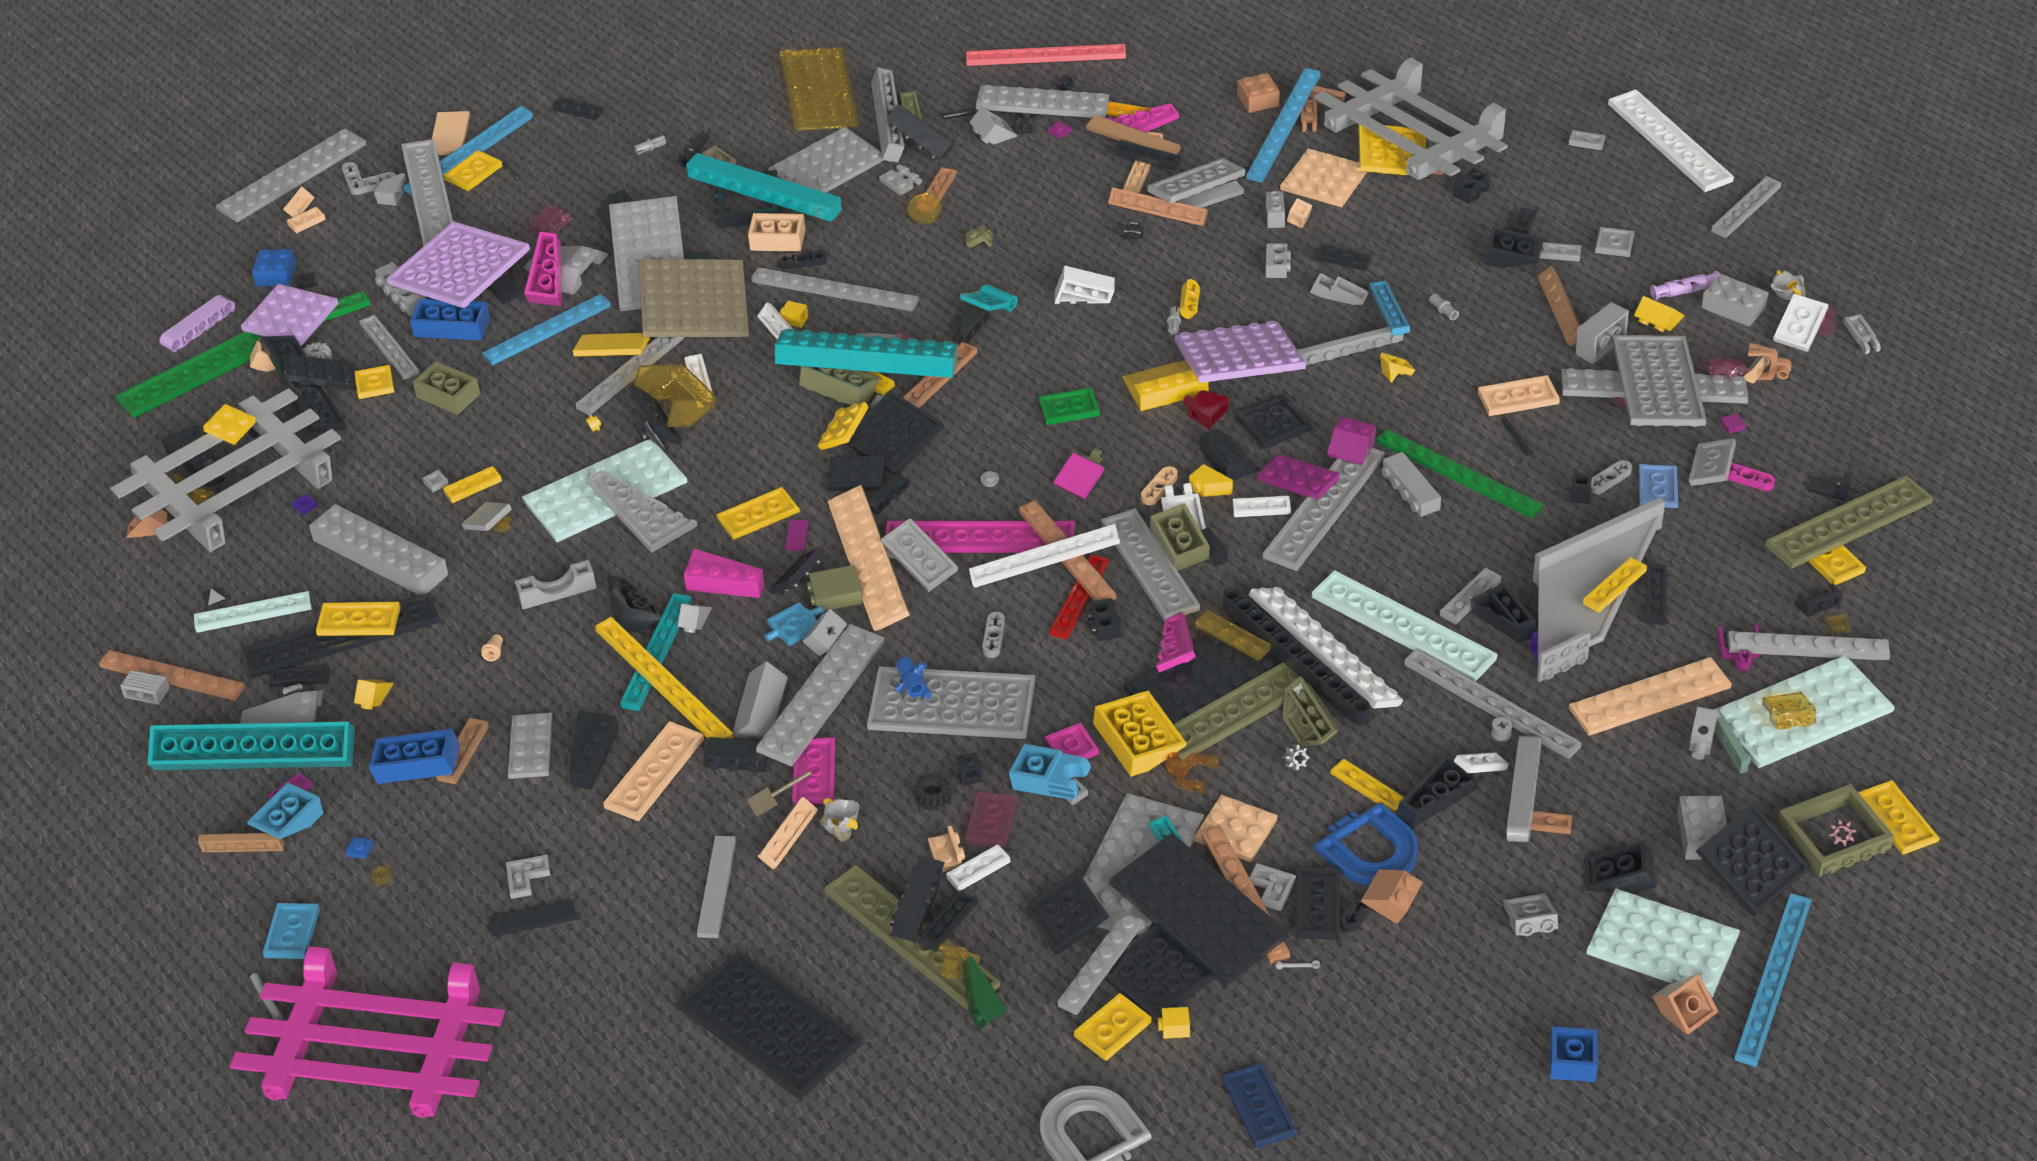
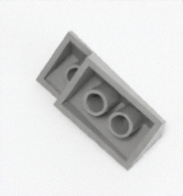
M767 661L749 673L732 732L733 738L762 740L778 719L788 677Z

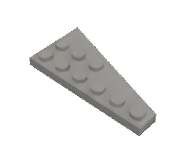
M603 470L586 478L587 484L651 553L697 527V521L689 520L683 517L682 513L668 509L667 505L645 493L637 492L632 486L622 484L619 479Z

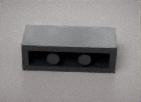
M709 737L704 752L706 767L711 769H730L732 771L747 770L753 773L758 771L765 772L769 757L756 752L760 741Z

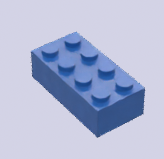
M419 299L411 318V325L414 337L482 340L490 320L487 302L471 301L468 306L462 308L436 299Z
M453 729L377 738L369 769L377 784L451 775L454 772L460 743Z

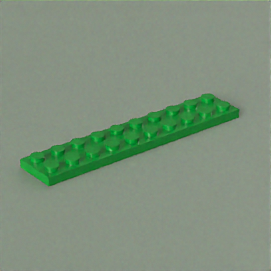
M243 332L116 395V400L134 419L250 361L253 348L257 341H261L262 336Z

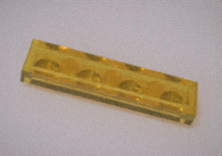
M1209 610L1196 620V627L1258 661L1271 650V644Z

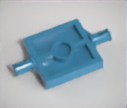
M799 602L767 619L768 625L773 631L765 634L764 637L767 642L779 637L788 646H791L806 637L817 622L815 617L824 613V610L820 605L809 610Z

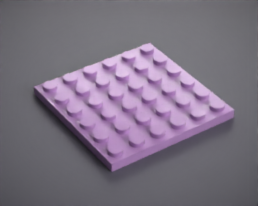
M453 221L386 278L389 285L465 308L506 270L513 266L515 262L523 257L530 250L528 243Z
M1267 321L1263 324L1251 323L1248 326L1234 325L1232 328L1218 327L1210 331L1198 330L1194 333L1182 332L1179 335H1175V343L1199 383L1305 369L1304 359L1281 325L1276 321Z

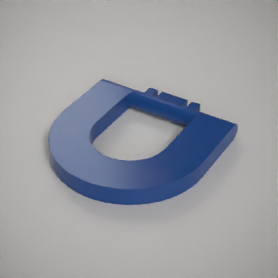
M1381 802L1360 815L1355 811L1351 812L1350 817L1347 815L1337 821L1335 826H1329L1328 830L1331 834L1313 844V849L1334 868H1340L1342 875L1364 885H1370L1379 869L1402 870L1410 873L1418 858V841L1414 832ZM1369 822L1392 842L1396 851L1390 859L1384 862L1371 863L1357 857L1339 840Z

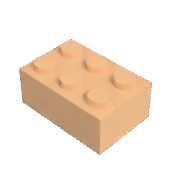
M753 213L748 234L750 250L801 251L805 234L804 214Z

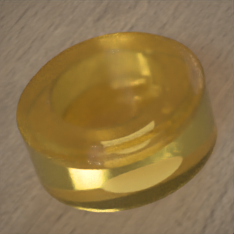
M379 866L372 871L371 878L374 884L381 886L388 884L392 880L393 874L389 867Z

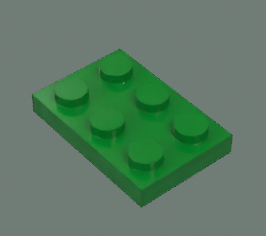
M1091 387L1039 396V404L1046 425L1100 416V410Z

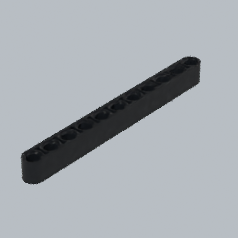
M1228 588L1224 590L1223 610L1298 676H1301L1350 721L1359 726L1366 725L1369 722L1370 703L1238 589Z

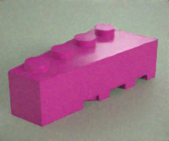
M539 233L524 293L530 303L562 306L561 243L557 234Z
M693 549L684 573L686 590L760 598L765 585L763 569L697 549Z

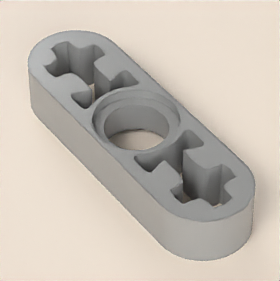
M1621 460L1592 477L1591 493L1601 494L1630 476L1632 464ZM1612 476L1614 479H1607L1605 477Z
M992 612L987 617L983 640V654L988 658H995L1001 652L1005 616L1000 612ZM995 620H998L997 626H994ZM992 633L999 634L997 637H990L989 635ZM991 644H994L993 650H990Z

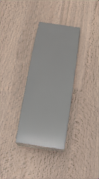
M1322 273L1319 274L1310 293L1321 298L1352 305H1363L1369 293L1339 276L1335 281Z

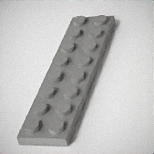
M981 85L976 109L979 110L982 107L992 111L1089 118L1097 115L1106 118L1109 94Z
M1136 508L1101 519L1102 527L1116 525L1120 543L1116 544L1115 547L1164 622L1165 619L1183 612L1184 615L1200 610V604Z

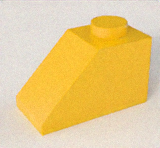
M1204 464L1189 476L1192 492L1196 494L1216 496L1229 495L1233 492L1232 479Z
M377 679L358 680L354 703L361 704L363 709L373 710V707L381 705L393 683Z

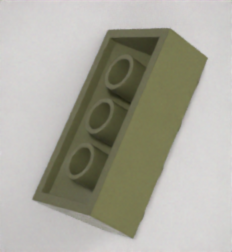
M801 366L799 385L809 391L818 392L822 396L836 399L837 402H843L851 406L855 403L865 402L867 404L880 381V377L859 370Z

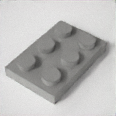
M1734 438L1697 445L1689 477L1691 486L1727 481L1736 446Z

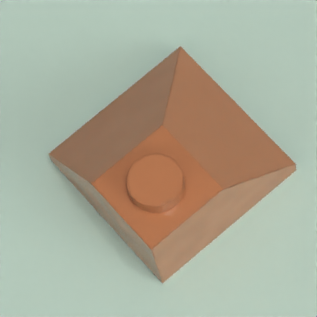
M1694 974L1671 983L1652 996L1661 1014L1686 1035L1718 1013L1699 974Z

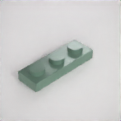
M1717 717L1715 728L1717 736L1740 774L1748 772V766L1751 762L1748 752L1744 751L1740 738L1736 737L1732 725L1727 722L1725 717Z

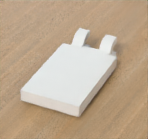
M1191 483L1183 484L1184 495L1174 496L1172 485L1165 486V497H1161L1163 511L1185 503L1200 530L1205 529L1198 493H1192Z

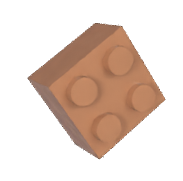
M1268 73L1237 80V95L1248 113L1279 106V90Z

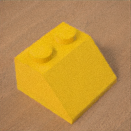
M1645 296L1642 297L1634 316L1639 318L1638 322L1647 326L1651 323L1655 325L1654 329L1664 332V330L1671 331L1685 316L1677 310Z

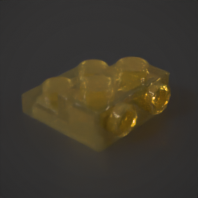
M1802 692L1762 697V705L1769 712V721L1776 729L1788 730L1795 726L1808 727L1816 723V708Z

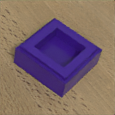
M307 494L291 503L292 507L302 515L318 506L317 502Z

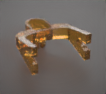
M1169 753L1166 756V770L1169 774L1176 776L1177 786L1204 796L1206 793L1205 789H1202L1205 786L1204 781L1185 779L1186 775L1196 764L1219 770V756L1193 753L1185 760H1181L1178 753Z

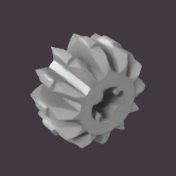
M319 341L315 344L306 345V348H303L306 356L332 359L331 349L326 343L321 344Z

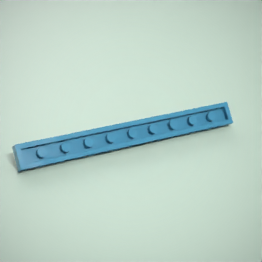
M1304 69L1246 175L1247 179L1257 182L1264 181L1318 82L1320 71Z
M520 106L442 159L439 163L443 179L444 174L477 150L484 152L532 119L533 113ZM410 183L404 185V191L412 196Z
M1790 893L1735 1055V1061L1757 1067L1812 899Z

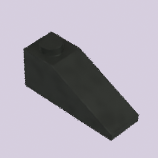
M971 303L965 305L962 310L961 343L969 344L991 318L990 311Z

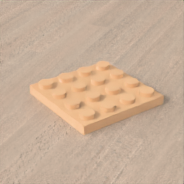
M1307 149L1280 185V190L1342 207L1367 172L1360 171V162Z

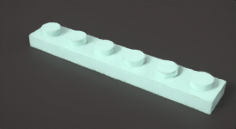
M309 591L197 613L194 614L196 632H202L311 610Z

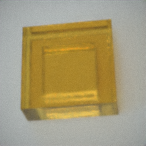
M1845 614L1825 617V622L1831 634L1851 632V626Z

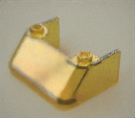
M639 365L634 385L645 392H649L657 400L669 399L673 403L666 424L668 427L693 426L715 406L717 396L687 367L682 365Z

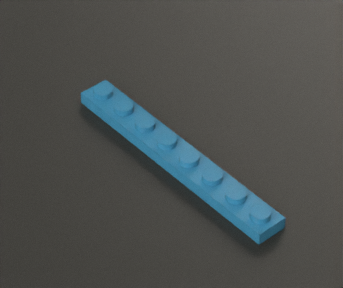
M599 294L482 352L483 357L491 365H494L611 307L610 302L602 294Z

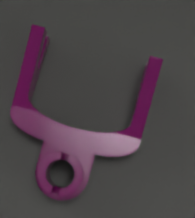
M1754 625V633H1759L1758 625ZM1718 627L1716 639L1721 657L1734 660L1735 667L1738 670H1749L1752 665V659L1759 657L1761 654H1752L1749 650H1745V653L1744 650H1741L1739 653L1729 652V648L1725 646L1723 628Z

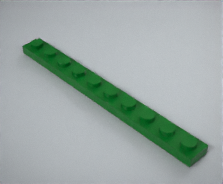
M1388 429L1376 438L1377 444L1397 454L1403 452L1408 459L1532 519L1543 509L1542 503Z

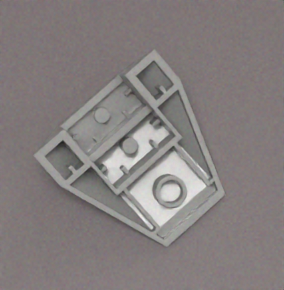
M561 246L562 292L573 295L582 285L580 275L590 263L600 265L608 256V253L585 246ZM533 257L524 266V269L529 272Z
M323 690L297 692L243 710L240 724L315 722L317 706L322 705Z

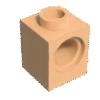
M1297 198L1289 212L1287 222L1303 228L1310 216L1312 205Z

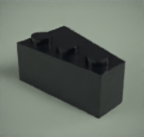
M1505 583L1470 599L1474 615L1518 643L1531 638L1533 631H1536L1535 619Z

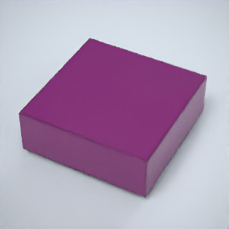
M1737 413L1720 418V424L1728 434L1745 429L1746 425Z

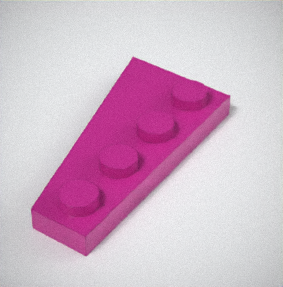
M1172 104L1153 107L1150 111L1140 110L1136 111V114L1127 116L1122 114L1119 115L1120 118L1112 119L1109 117L1106 119L1142 132H1148L1178 119L1179 113Z
M1182 612L1165 619L1162 633L1164 639L1161 640L1160 645L1162 649L1158 654L1160 660L1156 665L1159 672L1181 663H1187L1196 657L1184 613Z

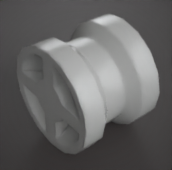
M1506 717L1495 718L1492 722L1491 736L1500 742L1509 740L1512 735L1511 720Z

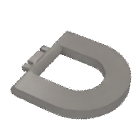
M1078 1086L1059 1093L1046 1105L1040 1119L1041 1140L1054 1161H1124L1121 1156L1127 1161L1131 1159V1154L1128 1151L1152 1139L1149 1130L1121 1096L1109 1089L1098 1086ZM1086 1110L1096 1111L1104 1115L1124 1140L1089 1160L1082 1156L1064 1130L1066 1121L1073 1114Z

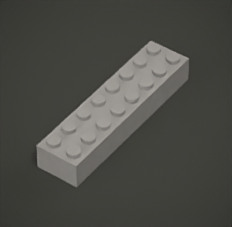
M336 504L309 525L313 541L418 595L428 593L449 575L445 559Z

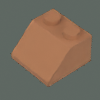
M1379 869L1361 902L1392 922L1398 923L1406 914L1423 882L1406 871Z

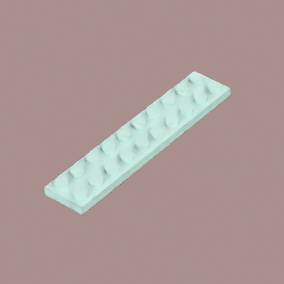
M1335 570L1312 592V598L1414 651L1419 649L1475 682L1497 660V653Z

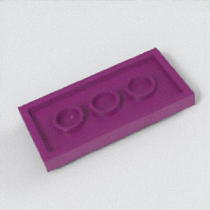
M1277 454L1257 474V479L1263 483L1317 500L1340 479L1338 472Z

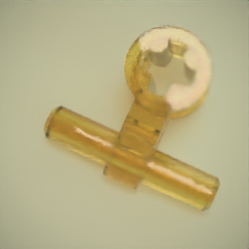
M941 943L939 946V951L943 952L942 959L944 961L940 973L945 978L954 979L959 977V964L963 959L966 960L969 956H972L977 964L981 960L980 955L968 952L966 948L960 946L953 947Z

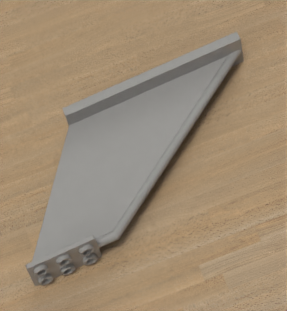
M1661 497L1535 554L1533 581L1538 585L1537 680L1539 682L1544 679H1551L1561 671L1566 672L1576 664H1583L1588 659L1589 647L1604 640L1628 588L1600 613L1585 606L1583 598L1630 557L1639 562L1642 561L1656 530L1662 528L1665 501Z

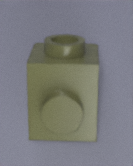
M984 225L971 229L966 233V245L968 247H973L983 241L988 247L992 246L993 234Z

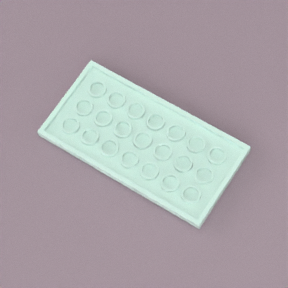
M646 440L522 496V499L553 539L559 542L616 515L587 484L586 478L603 470L619 479L622 484L632 486L637 492L645 493L652 498L687 483V478L655 442Z
M1842 656L1714 710L1718 711L1717 717L1724 716L1727 722L1732 725L1733 732L1736 737L1740 738L1744 751L1748 752L1750 759L1758 768H1761L1893 712L1894 705L1846 656Z

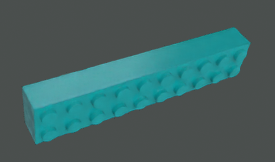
M793 329L781 330L775 343V364L953 378L958 356V344L950 341L942 343L935 342L934 340L918 341L914 338L903 340L898 337H865L862 334L852 336L845 333L829 334L824 331L814 333L809 330L794 331Z
M349 722L150 726L148 765L154 770L353 766L355 727Z

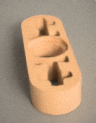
M1171 466L1164 467L1141 492L1142 503L1145 505L1156 504L1166 493L1165 486L1173 485L1178 478L1177 469ZM1156 485H1163L1164 487H1162V488H1156L1155 486H1156Z

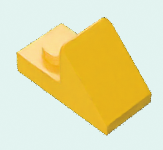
M1383 352L1380 354L1382 373L1390 382H1393L1398 373L1410 376L1414 373L1415 369L1407 360Z

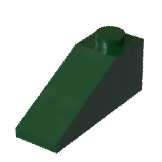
M969 956L962 963L968 1008L972 1021L982 1029L1001 1017L1007 1011V1008L973 957Z

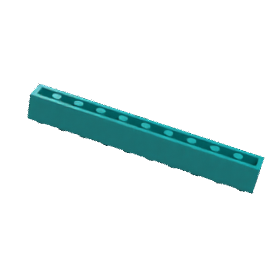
M696 153L686 164L689 178L830 222L842 211L841 198L839 196Z

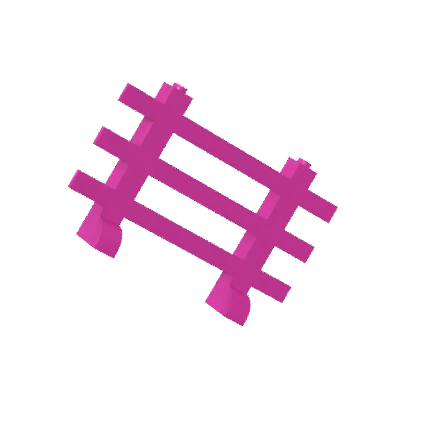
M309 946L304 960L305 981L302 987L265 983L260 994V999L295 1003L288 1021L250 1017L245 1029L246 1034L281 1037L274 1055L267 1056L235 1052L230 1064V1069L266 1073L261 1086L265 1097L271 1100L287 1099L294 1079L297 1076L413 1090L409 1101L412 1114L420 1118H425L426 1116L434 1117L442 1094L475 1098L480 1084L479 1080L449 1077L455 1058L488 1062L493 1048L492 1045L463 1042L462 1039L468 1023L501 1026L505 1010L475 1007L480 987L474 965L452 963L448 977L449 997L446 1003L331 990L337 977V971L330 949ZM324 1006L440 1019L433 1038L317 1025ZM310 1041L427 1055L420 1073L303 1060Z

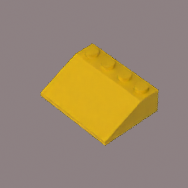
M1186 360L1122 376L1141 411L1181 401L1187 394L1195 397L1201 390L1208 391V382L1199 383Z
M1149 691L1095 706L1093 724L1130 777L1151 770L1187 744Z

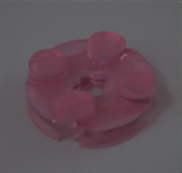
M1720 358L1709 360L1708 373H1722L1725 377L1734 378L1736 374H1745L1746 364L1736 359L1726 358V361L1721 362Z

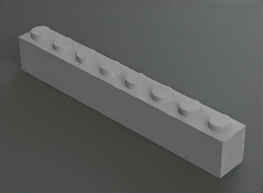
M877 67L871 85L882 159L898 163L904 150L902 131L899 129L895 131L888 126L889 122L887 121L898 104L893 71Z

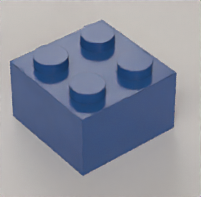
M259 250L252 270L256 286H277L278 284L290 286L296 267L293 250Z
M1552 1026L1550 1039V1079L1596 1082L1598 1068L1597 1029Z

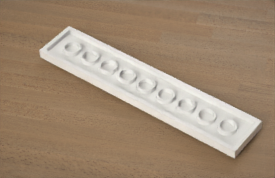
M1633 90L1609 99L1608 105L1704 192L1733 182L1734 176L1639 91Z
M1278 587L1251 589L1249 596L1318 659L1362 695L1373 708L1398 707L1401 705L1403 699L1397 695L1394 689L1389 688L1382 678L1377 677L1372 672L1370 667L1361 663L1359 658L1351 654L1344 644L1339 643L1330 632L1324 630L1319 622L1309 616L1307 611L1297 606L1296 602L1287 597L1282 589Z

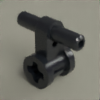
M644 420L642 422L644 427L642 429L639 428L636 432L643 441L651 440L664 451L667 446L660 438L661 434L653 429L648 420Z

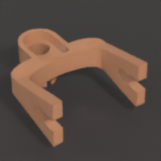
M1753 343L1749 344L1748 356H1768L1771 360L1769 370L1763 372L1757 380H1772L1775 374L1780 379L1788 378L1792 365L1788 359L1778 358V353L1775 349Z

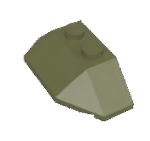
M1301 676L1285 688L1286 696L1282 718L1301 746L1321 745L1338 732L1339 726L1325 704Z

